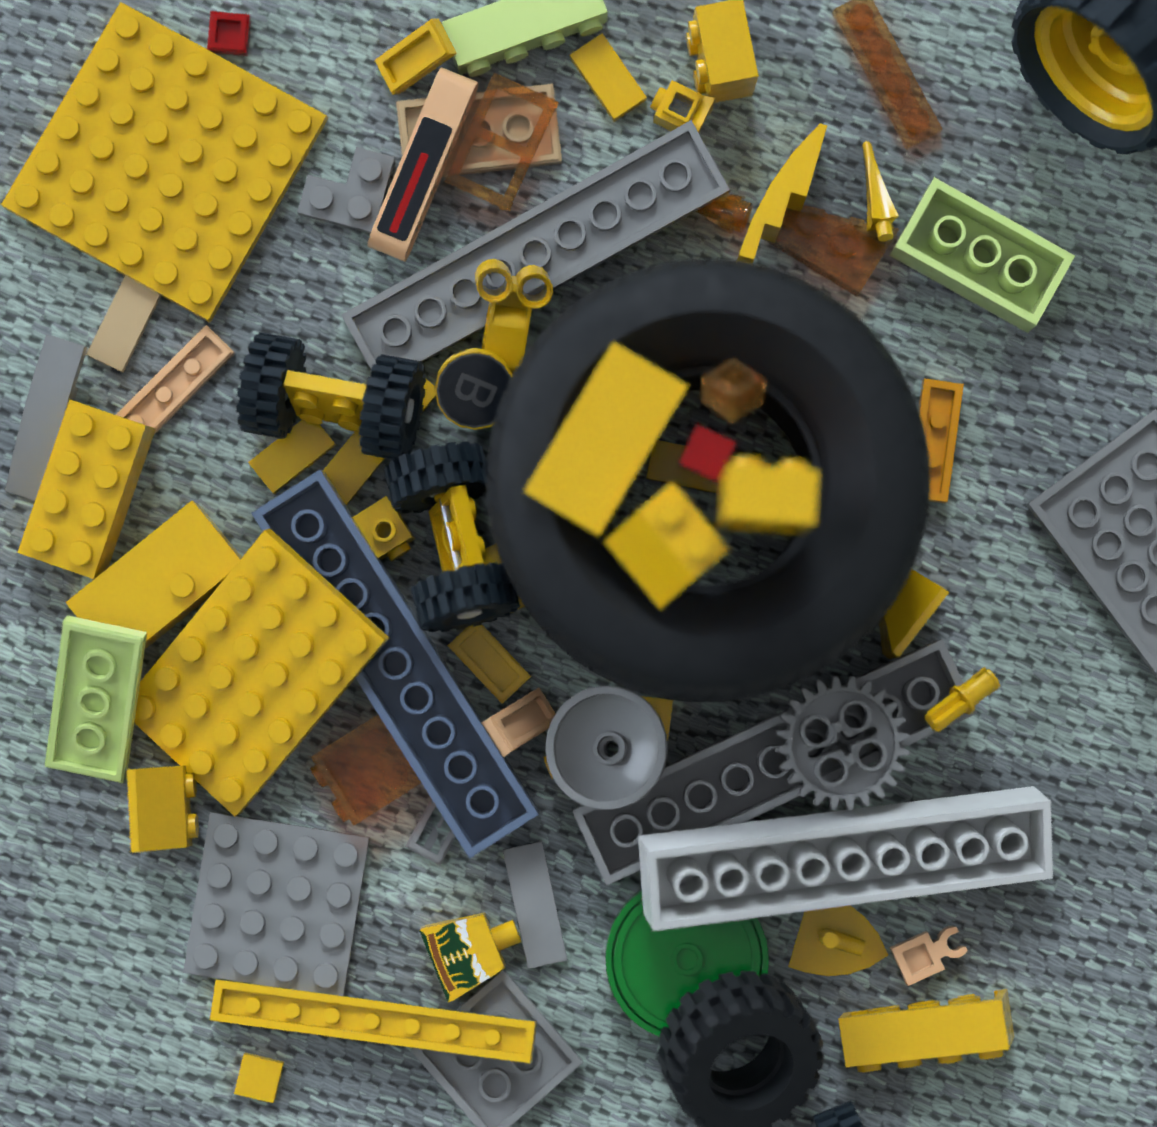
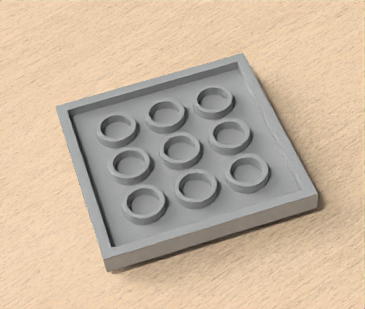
M210 812L183 973L256 985L344 996L370 837Z

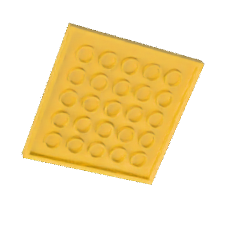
M120 2L8 191L1 206L211 323L326 124L328 117L315 108Z

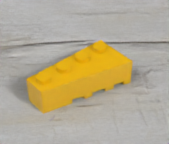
M995 990V999L981 1001L980 996L968 994L948 1000V1005L940 1006V1001L927 1000L908 1004V1010H900L899 1005L843 1013L838 1020L845 1067L857 1066V1072L864 1073L882 1069L881 1064L897 1062L898 1068H911L922 1065L921 1059L938 1058V1063L947 1064L962 1061V1055L978 1053L979 1059L1004 1056L1003 1050L1010 1049L1015 1037L1008 990Z

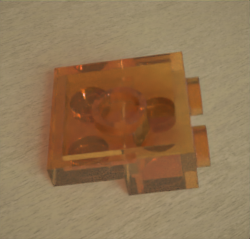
M379 715L371 718L311 756L315 763L314 766L310 767L313 776L322 788L327 785L330 787L336 797L331 802L336 813L343 822L350 819L353 826L421 784L418 776Z

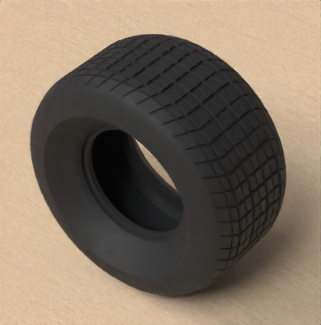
M722 259L681 260L640 269L612 280L602 287L600 286L559 315L556 321L554 320L538 337L537 341L533 343L510 379L497 410L498 418L494 420L490 437L491 445H489L487 499L489 501L488 509L491 527L494 531L493 535L511 583L515 584L514 588L525 608L529 610L533 619L562 650L566 651L569 656L584 667H588L590 671L632 691L667 700L721 702L764 695L803 681L846 655L880 622L901 592L921 547L929 511L930 459L926 434L918 406L902 371L872 330L846 306L821 289L773 268L748 262ZM612 342L688 385L686 391L708 390L722 392L739 397L755 405L773 419L785 433L793 447L797 460L808 462V469L819 470L816 525L804 535H792L785 549L770 566L757 574L732 583L719 585L690 583L659 609L604 543L616 531L611 519H609L601 535L598 537L524 493L525 488Z

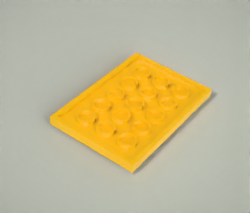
M266 529L140 681L134 723L180 766H186L187 773H194V779L236 817L243 812L388 641L389 637L272 529Z

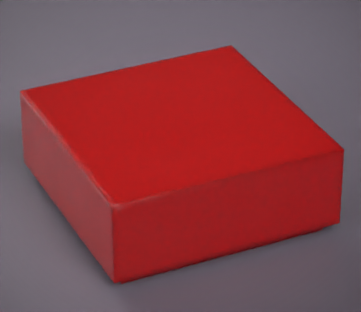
M210 11L207 50L218 54L247 56L251 25L250 14Z
M697 425L678 465L718 483L736 442Z

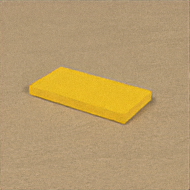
M612 342L525 488L524 493L599 537L683 397L688 385Z

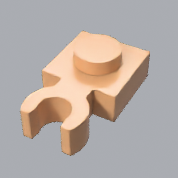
M956 926L943 928L939 932L937 939L933 941L929 933L924 931L889 947L907 986L945 970L940 958L945 956L959 958L967 953L968 950L964 945L956 949H950L947 945L949 936L959 932Z

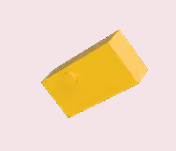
M192 500L65 603L77 618L147 632L146 649L206 601L242 557L202 507Z

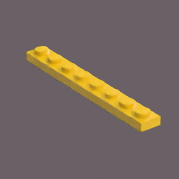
M226 980L215 981L210 1014L211 1021L523 1063H532L537 1022Z

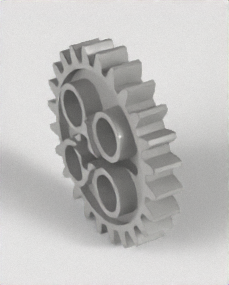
M833 676L830 688L827 689L821 680L815 681L817 693L812 694L809 690L802 688L800 691L804 702L802 704L794 700L788 702L795 711L793 716L780 715V718L788 724V729L778 730L775 734L785 738L786 744L775 748V752L787 754L788 759L783 761L779 767L780 769H793L794 772L787 780L789 784L800 780L803 782L799 795L805 796L811 790L815 791L813 803L819 805L826 796L829 797V807L832 810L837 808L840 799L844 800L848 810H853L854 798H859L864 806H869L868 793L873 792L878 797L883 798L884 792L880 785L883 782L892 786L897 784L890 775L892 770L905 771V768L897 762V757L910 755V751L899 747V741L910 738V734L898 732L897 727L903 724L906 718L892 717L891 713L898 704L896 702L886 705L882 703L886 694L885 690H880L871 695L870 681H866L860 689H856L855 677L851 676L848 678L845 687H841L838 677ZM852 704L860 706L864 711V720L856 728L847 726L843 718L845 709ZM814 719L822 721L826 727V735L818 743L810 742L805 736L806 725ZM871 727H875L877 730L876 734L849 743L847 745L848 752L845 754L842 750L834 749L813 759L808 757L810 751L835 743L838 740L836 735L838 732L848 737ZM866 743H873L879 750V759L872 766H865L859 760V750ZM828 758H835L841 765V774L834 781H826L820 774L821 764Z

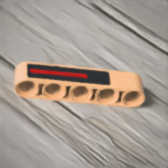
M442 67L439 69L376 218L367 247L406 262L471 109L479 82Z

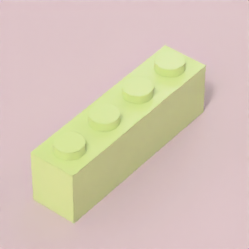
M500 0L442 21V25L457 53L453 56L458 73L460 75L468 73L470 77H475L488 72L491 69L490 64L505 59L506 63L520 61L528 56L527 51L540 46L544 50L556 48L565 43V37L576 33H580L582 37L592 35L603 28L602 24L607 22L608 11L603 0Z

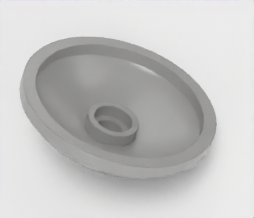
M592 687L572 696L557 711L547 733L546 759L556 784L572 800L594 809H619L642 799L660 779L667 760V735L658 713L644 698L620 687ZM611 741H615L619 746V751L615 756H610L607 753V745Z

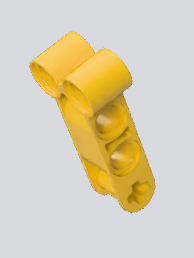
M488 259L482 262L475 272L477 291L485 301L489 302L481 349L492 351L504 359L510 371L514 374L525 354L532 309L544 307L549 303L553 295V286L548 273L542 267L528 265L521 268L516 276H511L507 265L502 261ZM492 272L502 274L505 277L504 283L497 289L486 288L482 282L487 274ZM532 278H537L544 282L543 290L536 295H529L523 291L524 284Z

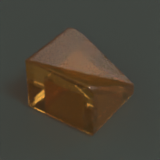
M733 358L703 377L701 399L707 406L733 423L762 403L765 379Z

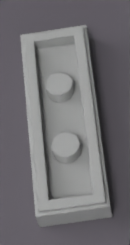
M538 841L503 849L528 969L567 961L543 842Z

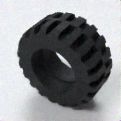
M741 971L740 976H735L733 972L719 974L720 979L713 982L707 979L698 984L700 988L691 994L688 991L679 1000L681 1003L678 1009L672 1008L666 1018L669 1026H663L659 1037L661 1046L658 1050V1060L662 1067V1073L682 1111L700 1127H773L772 1123L779 1119H782L784 1122L793 1115L791 1111L797 1105L802 1107L808 1100V1090H814L820 1077L817 1070L822 1069L824 1054L821 1051L823 1047L821 1034L794 991L786 983L779 982L776 977L768 974H761L759 977L756 971ZM751 1035H769L763 1050L746 1065L729 1071L712 1070L718 1056L733 1042Z

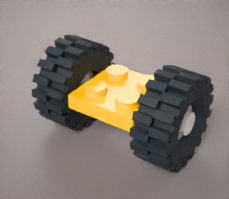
M262 332L254 336V342H250L248 347L249 354H245L243 363L245 366L244 370L240 372L239 379L241 380V385L237 391L239 402L236 405V412L239 413L237 421L240 424L241 431L285 439L287 433H290L292 430V422L295 423L297 416H299L300 419L308 423L322 424L323 421L338 423L340 427L346 430L359 431V435H361L359 444L362 447L361 452L365 455L393 460L399 459V456L405 453L411 454L412 445L416 441V432L419 430L421 423L419 421L420 415L423 413L424 407L422 402L425 397L424 385L426 375H424L425 366L422 361L380 354L376 358V364H373L371 368V377H368L366 384L306 374V367H304L306 361L305 346L300 339Z
M464 441L459 444L449 442L444 446L436 444L431 445L428 449L423 450L420 448L413 450L412 454L405 453L399 456V459L391 460L389 465L384 467L392 507L395 511H401L402 513L412 511L414 513H422L425 510H429L442 568L440 575H432L427 577V580H420L411 588L420 629L424 632L460 630L473 625L475 627L482 625L481 623L492 622L497 620L498 617H506L511 612L517 611L520 608V603L514 588L515 584L511 583L503 563L491 562L484 565L485 545L482 537L477 536L474 524L476 520V506L473 499H477L483 493H487V462L482 445L479 446V443L470 444V442Z

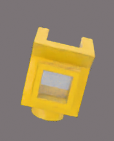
M671 80L667 89L662 87L658 89L652 101L650 109L656 111L653 123L672 131L692 120L700 134L707 116L710 115L713 109L715 98L704 96Z

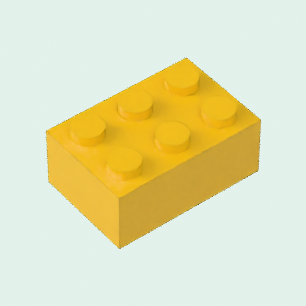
M736 457L733 464L726 465L719 477L716 529L804 535L816 525L819 470L808 469V462L782 460L781 465H777V467L762 466L763 459Z

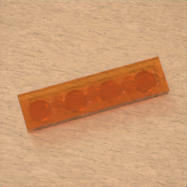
M851 0L833 9V16L905 149L908 150L939 134L943 129L874 1Z

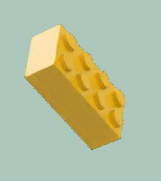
M70 399L17 553L91 579H95L104 572L111 562L156 428Z

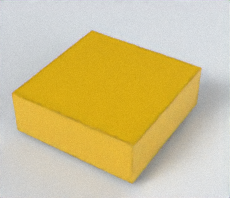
M245 1052L234 1094L274 1103L284 1061Z

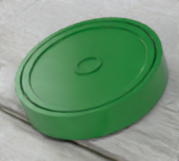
M640 889L621 907L610 927L605 949V963L612 993L622 1010L638 1026L660 1037L663 1026H669L666 1018L672 1008L678 1009L681 1003L679 1000L688 991L692 994L700 988L699 983L707 979L713 982L720 979L719 974L733 972L735 976H740L741 971H756L759 977L761 974H768L769 955L766 937L757 917L653 931L643 913L642 889Z

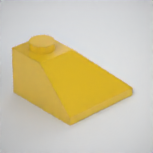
M911 569V573L897 599L879 622L883 655L888 659L900 657L949 592Z

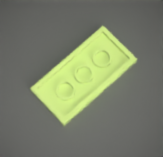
M66 616L62 626L45 767L124 783L129 765L147 632Z

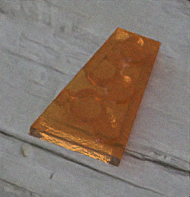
M803 205L801 212L786 208L776 242L765 241L858 297L893 238L885 242L878 241L876 230L867 232V224L864 223L865 220L851 216L849 219L827 214L823 209ZM898 228L892 229L894 237L899 230Z

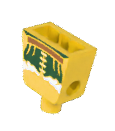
M485 912L428 924L419 930L448 1003L503 970L506 964L501 950L522 942L513 919L491 928Z

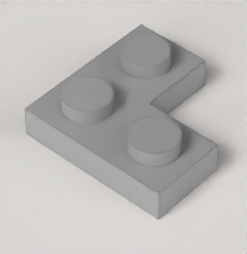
M356 147L346 184L307 175L297 211L298 215L370 234L386 196L395 157Z

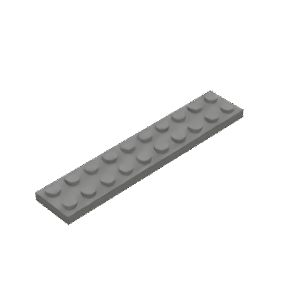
M690 120L341 315L370 369L373 364H376V358L380 354L425 362L485 329L489 302L479 295L475 283V272L482 262L488 259L500 260L507 265L511 276H516L521 268L525 266L537 265L548 273L553 290L727 195L730 193V189L695 125ZM492 272L486 275L482 283L486 288L497 289L504 283L505 277L500 273ZM532 278L524 284L523 291L529 295H536L543 290L544 282L540 279Z

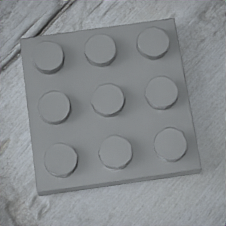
M505 969L496 974L455 1011L537 1022L532 1063L419 1048L411 1049L412 1053L476 1127H511L583 1063L580 1056Z

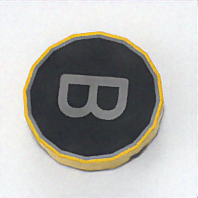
M479 348L466 349L447 358L439 369L435 382L437 405L444 416L459 427L473 430L491 427L494 424L495 418H498L497 410L513 374L504 359L492 351Z

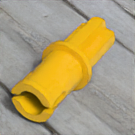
M983 667L965 683H962L960 686L954 685L949 690L950 695L927 712L925 715L927 724L935 732H940L962 714H972L975 711V706L980 701L1000 688L998 678L990 669L986 670V667Z

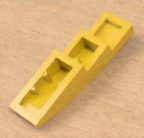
M820 123L793 151L773 179L751 220L737 261L753 264L760 239L773 243L776 242L786 208L801 212L828 125Z

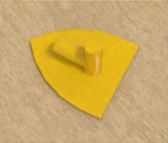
M851 905L809 910L803 913L788 967L822 976L848 975L871 967L887 957L888 953L878 932L866 917Z

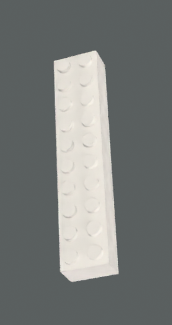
M1034 786L638 836L643 913L653 931L1053 878L1051 801Z

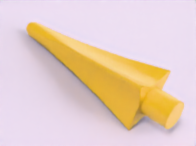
M865 141L862 148L866 173L867 232L876 230L878 241L885 242L894 237L892 231L894 229L893 221L899 215L880 174L872 145L869 141Z

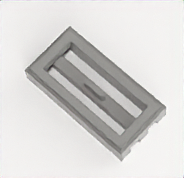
M430 799L405 847L441 865L456 838L452 830L447 835L438 854L430 851L439 835L436 826H434L423 847L416 843L436 807L433 800ZM443 816L437 824L438 828L442 826L445 820Z

